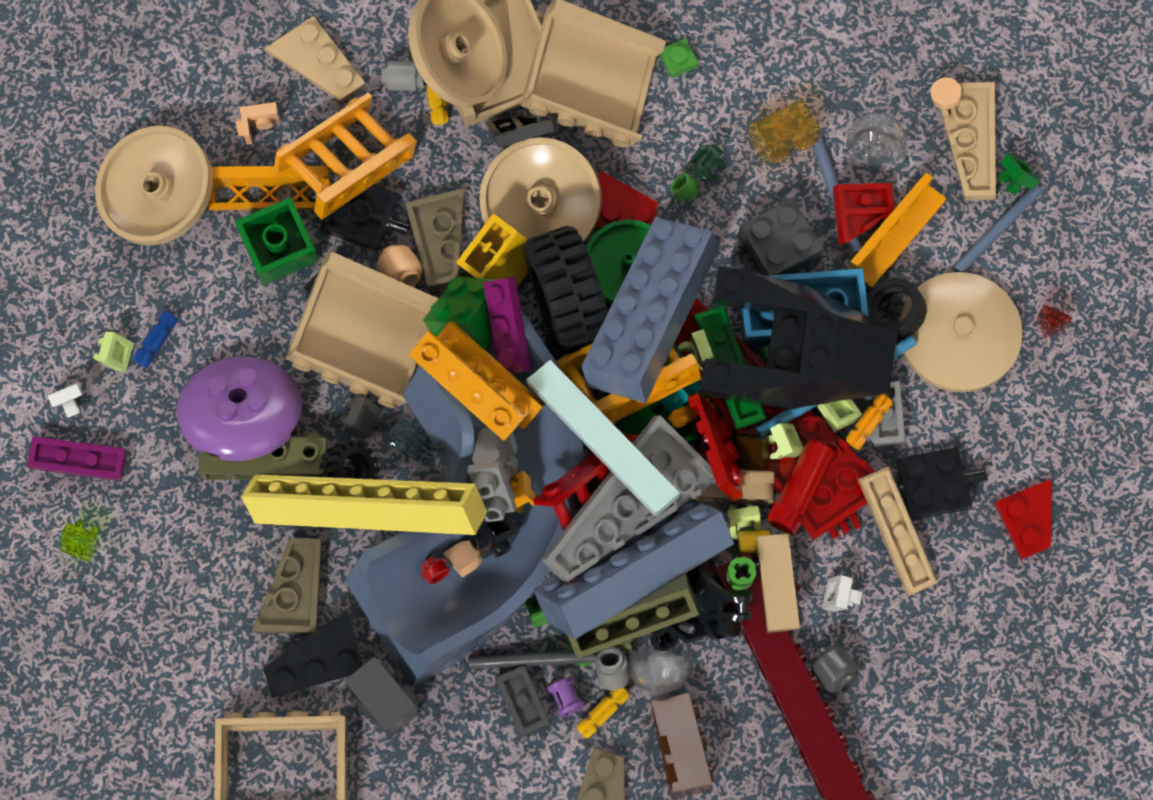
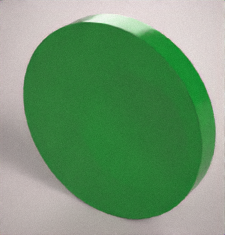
M619 220L602 227L590 239L586 248L598 276L605 302L612 305L651 225L637 220Z

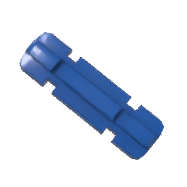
M163 311L157 319L159 321L158 324L152 326L141 343L143 345L142 348H138L134 353L132 359L138 365L145 368L149 366L153 360V353L157 354L168 337V330H172L176 325L177 317L168 311Z

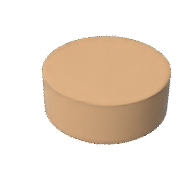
M948 77L938 79L931 87L932 102L940 109L954 108L961 100V87L959 83Z

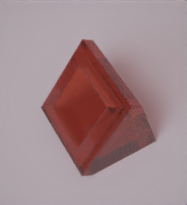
M1043 305L1037 315L1044 339L1065 330L1072 319L1070 315L1047 305Z

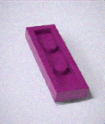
M515 277L483 282L496 360L511 374L530 371L531 364Z
M33 436L27 467L32 470L122 482L127 451L124 448Z

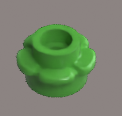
M687 173L675 178L670 186V191L674 194L675 200L678 202L692 200L698 192V180L696 177H690Z

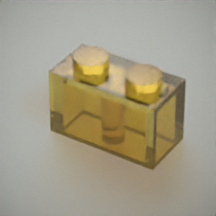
M801 99L749 125L748 137L765 165L772 161L774 164H779L790 156V152L798 148L800 151H804L812 147L816 143L820 128L805 102Z

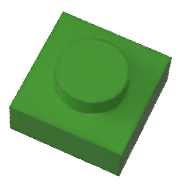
M686 38L664 47V51L659 55L671 79L695 69L699 65Z

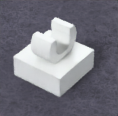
M78 382L49 394L48 398L52 407L62 404L67 417H71L80 412L75 398L82 396L83 392Z
M843 575L828 578L822 609L836 612L847 609V605H860L862 592L851 589L853 578Z

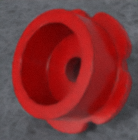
M437 556L429 558L421 566L423 569L421 578L426 579L430 585L440 582L450 573V568L446 564L448 560L446 558H438Z

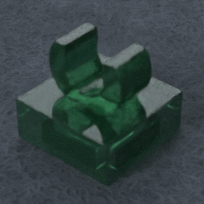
M716 144L701 145L684 169L693 176H703L705 180L716 181L717 177L713 175L712 167L715 165L719 169H725V162L719 159L723 151Z

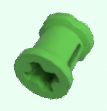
M747 557L732 560L726 572L727 584L734 590H747L752 586L756 577L755 563ZM743 568L746 569V577H741L740 579L735 577L737 571H741Z

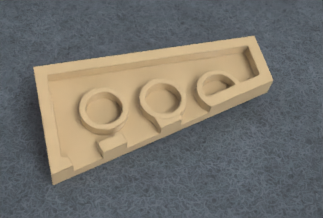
M995 82L959 83L961 87V100L958 105L951 109L940 110L965 200H996Z

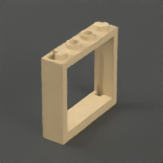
M293 711L288 712V717H276L274 712L256 713V718H243L242 713L224 714V719H215L214 800H228L229 732L337 730V800H347V718L340 716V712L321 711V716L308 717V712Z

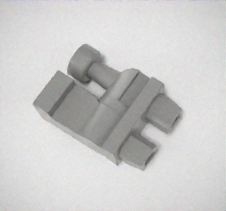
M489 427L479 429L472 457L473 465L468 466L467 472L471 483L476 485L486 507L487 514L484 519L487 522L503 520L505 513L515 512L516 504L514 500H516L509 479L515 476L517 472L518 460L513 455H516L518 446L513 432L507 440L503 441Z

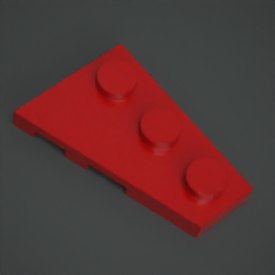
M696 393L687 399L690 408L695 409L700 415L701 421L697 422L696 425L699 433L710 447V449L706 450L709 464L717 486L733 502L743 497L741 483L744 482L743 475L736 463V459L739 457L738 452L731 439L733 428L726 417L722 418L699 393Z

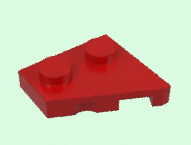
M599 172L598 179L602 191V206L595 230H600L607 224L619 220H637L652 225L655 217H657V202L610 175Z
M892 183L838 184L832 187L839 245L850 242L856 236L869 230L880 221L885 220L895 209Z
M1050 479L994 503L1020 560L1051 547L1052 483Z

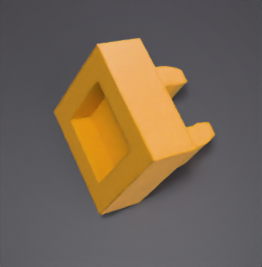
M521 471L509 479L516 500H514L516 504L515 511L520 514L524 512L525 503L529 502L532 506H535L532 499L536 497V493L531 490V477L524 471Z

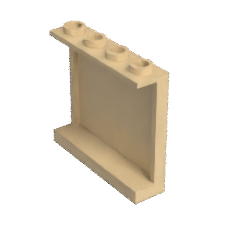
M481 0L492 12L502 31L507 50V70L500 90L491 99L475 106H456L465 127L521 105L544 19L540 10H534L531 3L534 0Z
M554 0L546 8L520 106L528 108L529 112L534 115L549 116L557 119V122L563 126L581 128L589 136H602L610 139L616 146H632L642 138V135L638 134L637 130L655 59L664 51L666 41L564 0Z
M330 252L322 261L285 359L293 362L292 366L304 372L312 370L322 374L321 379L332 384L341 382L350 386L349 390L357 395L367 396L369 394L378 398L377 402L389 408L401 406L407 403L402 395L410 383L417 364L409 354L427 331H429L423 319L431 310V306L439 298L334 252Z

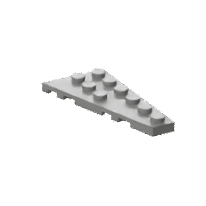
M660 415L654 416L632 444L680 492V497L655 517L610 471L541 559L562 581H570L599 562V559L611 551L619 549L634 536L640 535L677 511V508L689 500L701 495L704 490L712 485H716L711 466Z

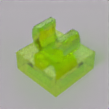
M78 520L74 525L67 523L62 530L61 552L90 562L95 553L98 527L94 526L89 531L82 528L83 521Z

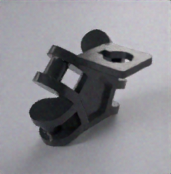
M711 558L686 573L696 598L699 615L667 627L686 644L708 636L713 640L723 639L725 636L736 637L741 631L739 621L751 619L752 612L748 609V604L752 601L753 593L747 590H724L713 581L715 564ZM725 602L736 603V607L734 609H726ZM678 625L693 626L694 633H686Z

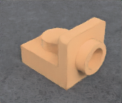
M276 102L240 107L241 118H236L238 136H244L247 145L253 144L250 127L256 126V129L265 130L272 128L275 123H280Z

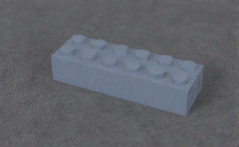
M655 217L582 364V370L588 387L646 403L717 255L713 231Z
M692 499L651 528L625 542V545L619 549L613 550L599 559V562L570 581H562L557 575L545 579L542 585L533 591L547 623L576 639L732 546L734 543L722 512Z

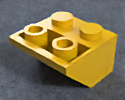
M493 213L456 263L475 278L504 279L515 277L518 288L528 275V267L523 252V244L527 241V238Z

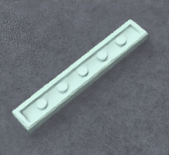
M551 360L526 379L529 387L655 517L680 497V492Z

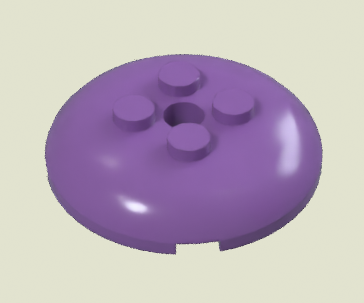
M229 357L203 367L187 381L178 398L177 421L184 438L199 452L204 453L206 451L218 455L220 460L226 461L251 460L275 451L290 439L291 432L297 423H300L302 417L301 393L294 379L277 364L257 357Z

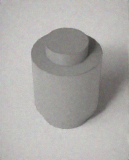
M388 61L387 67L382 66L381 81L382 85H387L388 91H417V88L424 89L425 81L418 72L414 61Z
M609 647L597 654L595 668L601 686L607 690L623 688L630 678L625 654L616 647Z

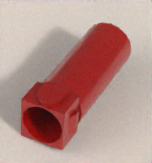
M808 440L783 490L767 516L770 526L795 537L802 524V518H804L836 456V453L831 448L820 442Z

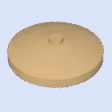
M418 0L410 15L408 39L415 66L425 83L440 98L456 106L470 107L491 99L500 90L507 70V50L504 37L492 12L481 0Z
M150 126L134 131L121 139L109 151L101 164L95 186L98 211L103 221L113 232L131 243L153 246L173 241L188 232L198 222L208 206L213 188L211 163L200 144L179 129L168 126Z
M530 138L517 142L503 150L488 167L480 189V210L484 224L494 213L527 239L564 226H571L577 229L584 243L598 222L602 206L600 182L591 163L574 147L550 138Z
M966 272L941 274L927 280L917 288L926 301L927 313L924 323L917 332L912 334L917 345L903 353L913 371L929 384L952 392L978 391L999 381L1014 364L1022 344L1020 315L1008 294L989 279ZM910 297L901 312L899 322L906 318L912 309L913 304Z

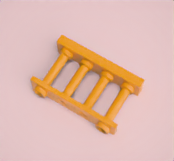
M366 93L359 99L353 98L344 109L291 144L286 143L282 145L276 152L274 171L279 174L290 166L317 193L314 212L321 219H324L413 158L417 141L409 133L400 139H394L369 114L372 96L369 93ZM359 120L385 146V149L378 154H371L346 128ZM337 136L363 162L362 165L354 170L348 169L324 143ZM314 151L340 179L331 186L329 184L325 185L302 162L301 158Z
M453 321L449 322L438 336H435L430 330L427 331L409 354L416 363L503 441L507 440L517 426L522 430L526 429L546 405Z
M592 344L572 354H566L556 361L561 371L612 424L701 379L698 362L691 353L680 358L674 347H672L667 357L669 365L662 368L646 403L615 394H610L600 400H596L581 375L583 373L582 364Z

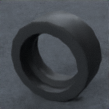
M893 277L882 280L871 289L866 297L869 317L898 331L897 340L914 334L924 323L927 313L926 301L916 286L904 278ZM903 293L908 295L913 305L907 317L898 323H884L879 317L882 303L894 294Z

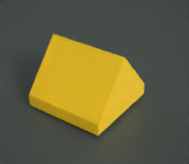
M770 530L738 531V557L750 552L752 558H758L756 537L770 535Z

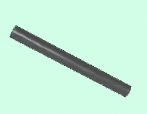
M574 651L469 656L468 665L469 669L518 667L523 665L595 662L596 653L577 659Z

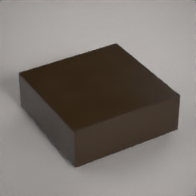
M744 433L736 435V449L739 456L736 459L737 466L757 470L768 469L769 438Z

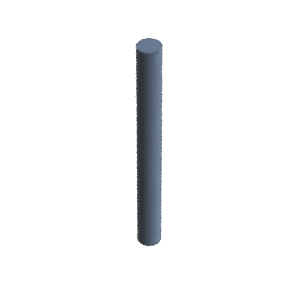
M818 141L812 147L834 205L832 187L839 183L824 142ZM858 236L848 242L852 255L857 254L862 248Z
M1038 185L1032 190L1028 189L953 266V269L957 272H965L1043 192Z

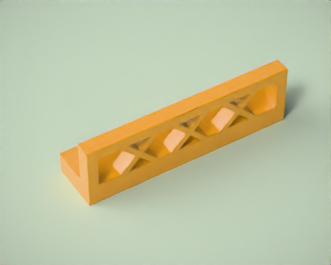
M274 166L212 167L213 188L208 203L209 210H262L280 202L274 194L281 187H290L296 193L292 200L297 210H314L315 203L310 202L304 196L311 187L290 166L279 174L274 171ZM307 166L325 185L329 184L331 186L329 166ZM229 187L236 194L227 203H215L216 188ZM235 187H244V188H243L242 190L238 191ZM251 187H259L266 193L259 202H249L243 196ZM265 187H274V188H273L271 191H268ZM296 187L304 188L301 191H299ZM269 198H271L274 202H266V201H267ZM301 198L304 202H296V201Z
M927 172L850 261L848 270L863 268L865 286L870 290L947 200V198L930 186L934 177Z

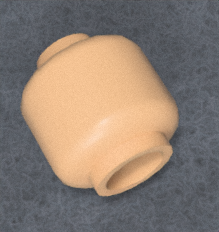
M391 245L382 251L377 262V269L386 276L414 287L420 280L422 264L408 246Z

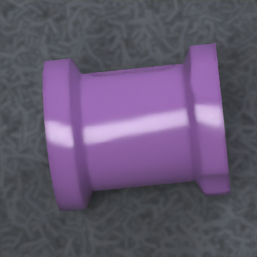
M572 676L553 683L547 689L549 694H553L560 709L558 713L560 718L567 717L586 707L585 702L580 701L573 686L574 679Z

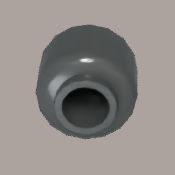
M825 646L814 655L813 660L815 662L811 673L815 674L818 682L827 692L843 694L857 683L859 679L857 675L859 665L841 646H834L832 648Z

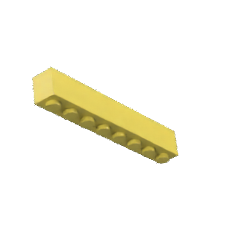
M255 474L241 496L255 524L476 535L487 514L476 485L472 483Z

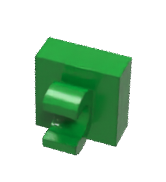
M1009 153L1001 160L1000 163L1006 170L1000 173L998 180L1002 183H1008L1011 180L1010 185L1005 189L1007 192L1016 194L1021 190L1022 186L1032 190L1040 182L1024 160Z

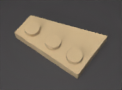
M314 16L264 48L267 54L273 58L275 57L287 65L288 68L299 73L341 103L366 86L363 79Z

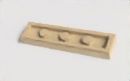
M889 467L882 468L858 479L907 596L937 584L938 582Z

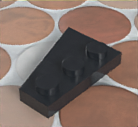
M346 609L338 617L326 625H322L313 631L311 635L292 645L263 665L271 698L351 676L363 666L348 610Z

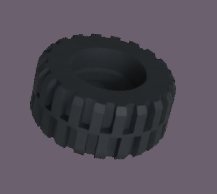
M564 226L527 239L523 244V252L528 273L543 317L555 344L560 350L569 351L594 342L608 314V309L594 265L577 229L571 226Z

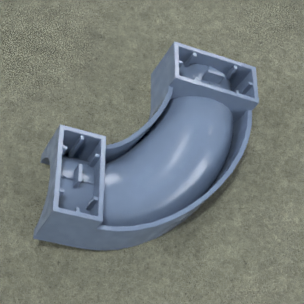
M524 314L522 319L531 370L512 373V375L545 403L529 387L526 379L549 360L558 368L559 366ZM491 341L485 351L496 360L494 343ZM419 366L402 396L434 446L436 447L440 444L444 446L446 454L444 482L471 483L467 470L469 465H473L472 457L480 428L488 427ZM547 404L526 429L522 430L517 426L513 431L518 446L516 455H513L518 460L516 474L524 471L531 477V490L536 493V496L543 492L544 486L556 482L583 461V441ZM576 492L564 500L572 519L578 502ZM527 502L524 504L523 513L510 512L509 515L514 520L519 534L511 544L512 549L500 557H495L493 554L484 559L482 558L479 567L463 578L447 562L450 573L440 582L430 585L426 579L421 578L423 570L421 566L433 556L441 559L445 558L443 552L459 542L469 541V535L404 531L362 553L345 582L411 688L463 660L469 652L488 641L509 622L534 592L533 590L540 585L550 570L541 559L563 532L553 507L532 506Z

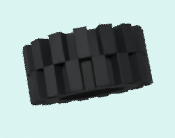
M350 441L337 444L328 448V453L323 454L321 459L326 462L320 463L319 469H324V473L319 475L320 477L347 478L344 471V463L346 459H349L355 468V479L379 480L380 477L375 476V473L380 472V467L374 466V463L378 462L377 456H370L374 451L371 448L365 449L366 444L363 442Z

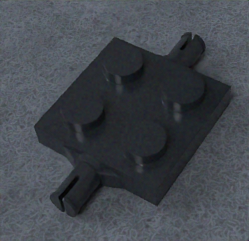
M372 185L325 217L320 226V231L378 252L383 237L389 230L407 235L411 224L394 218V210L399 200V194ZM312 190L309 201L315 203L317 193Z
M958 447L898 458L896 460L899 472V483L896 486L907 507L911 521L972 509L969 494L970 484L988 481L985 468L967 472L962 464Z

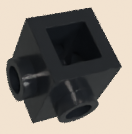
M505 513L504 519L500 521L487 522L483 519L476 535H469V541L472 547L480 552L483 559L493 554L495 557H500L512 549L511 544L519 534V531L509 513Z

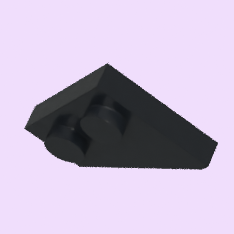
M516 113L486 122L488 132L498 148L503 147L504 149L517 142L554 131L550 118L538 122L536 116H523V114Z

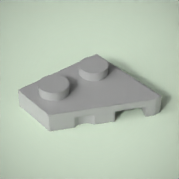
M900 381L891 382L889 393L884 394L892 400V406L887 413H883L882 420L868 437L874 447L906 444ZM876 396L853 399V402L863 415L869 406H873L872 401Z

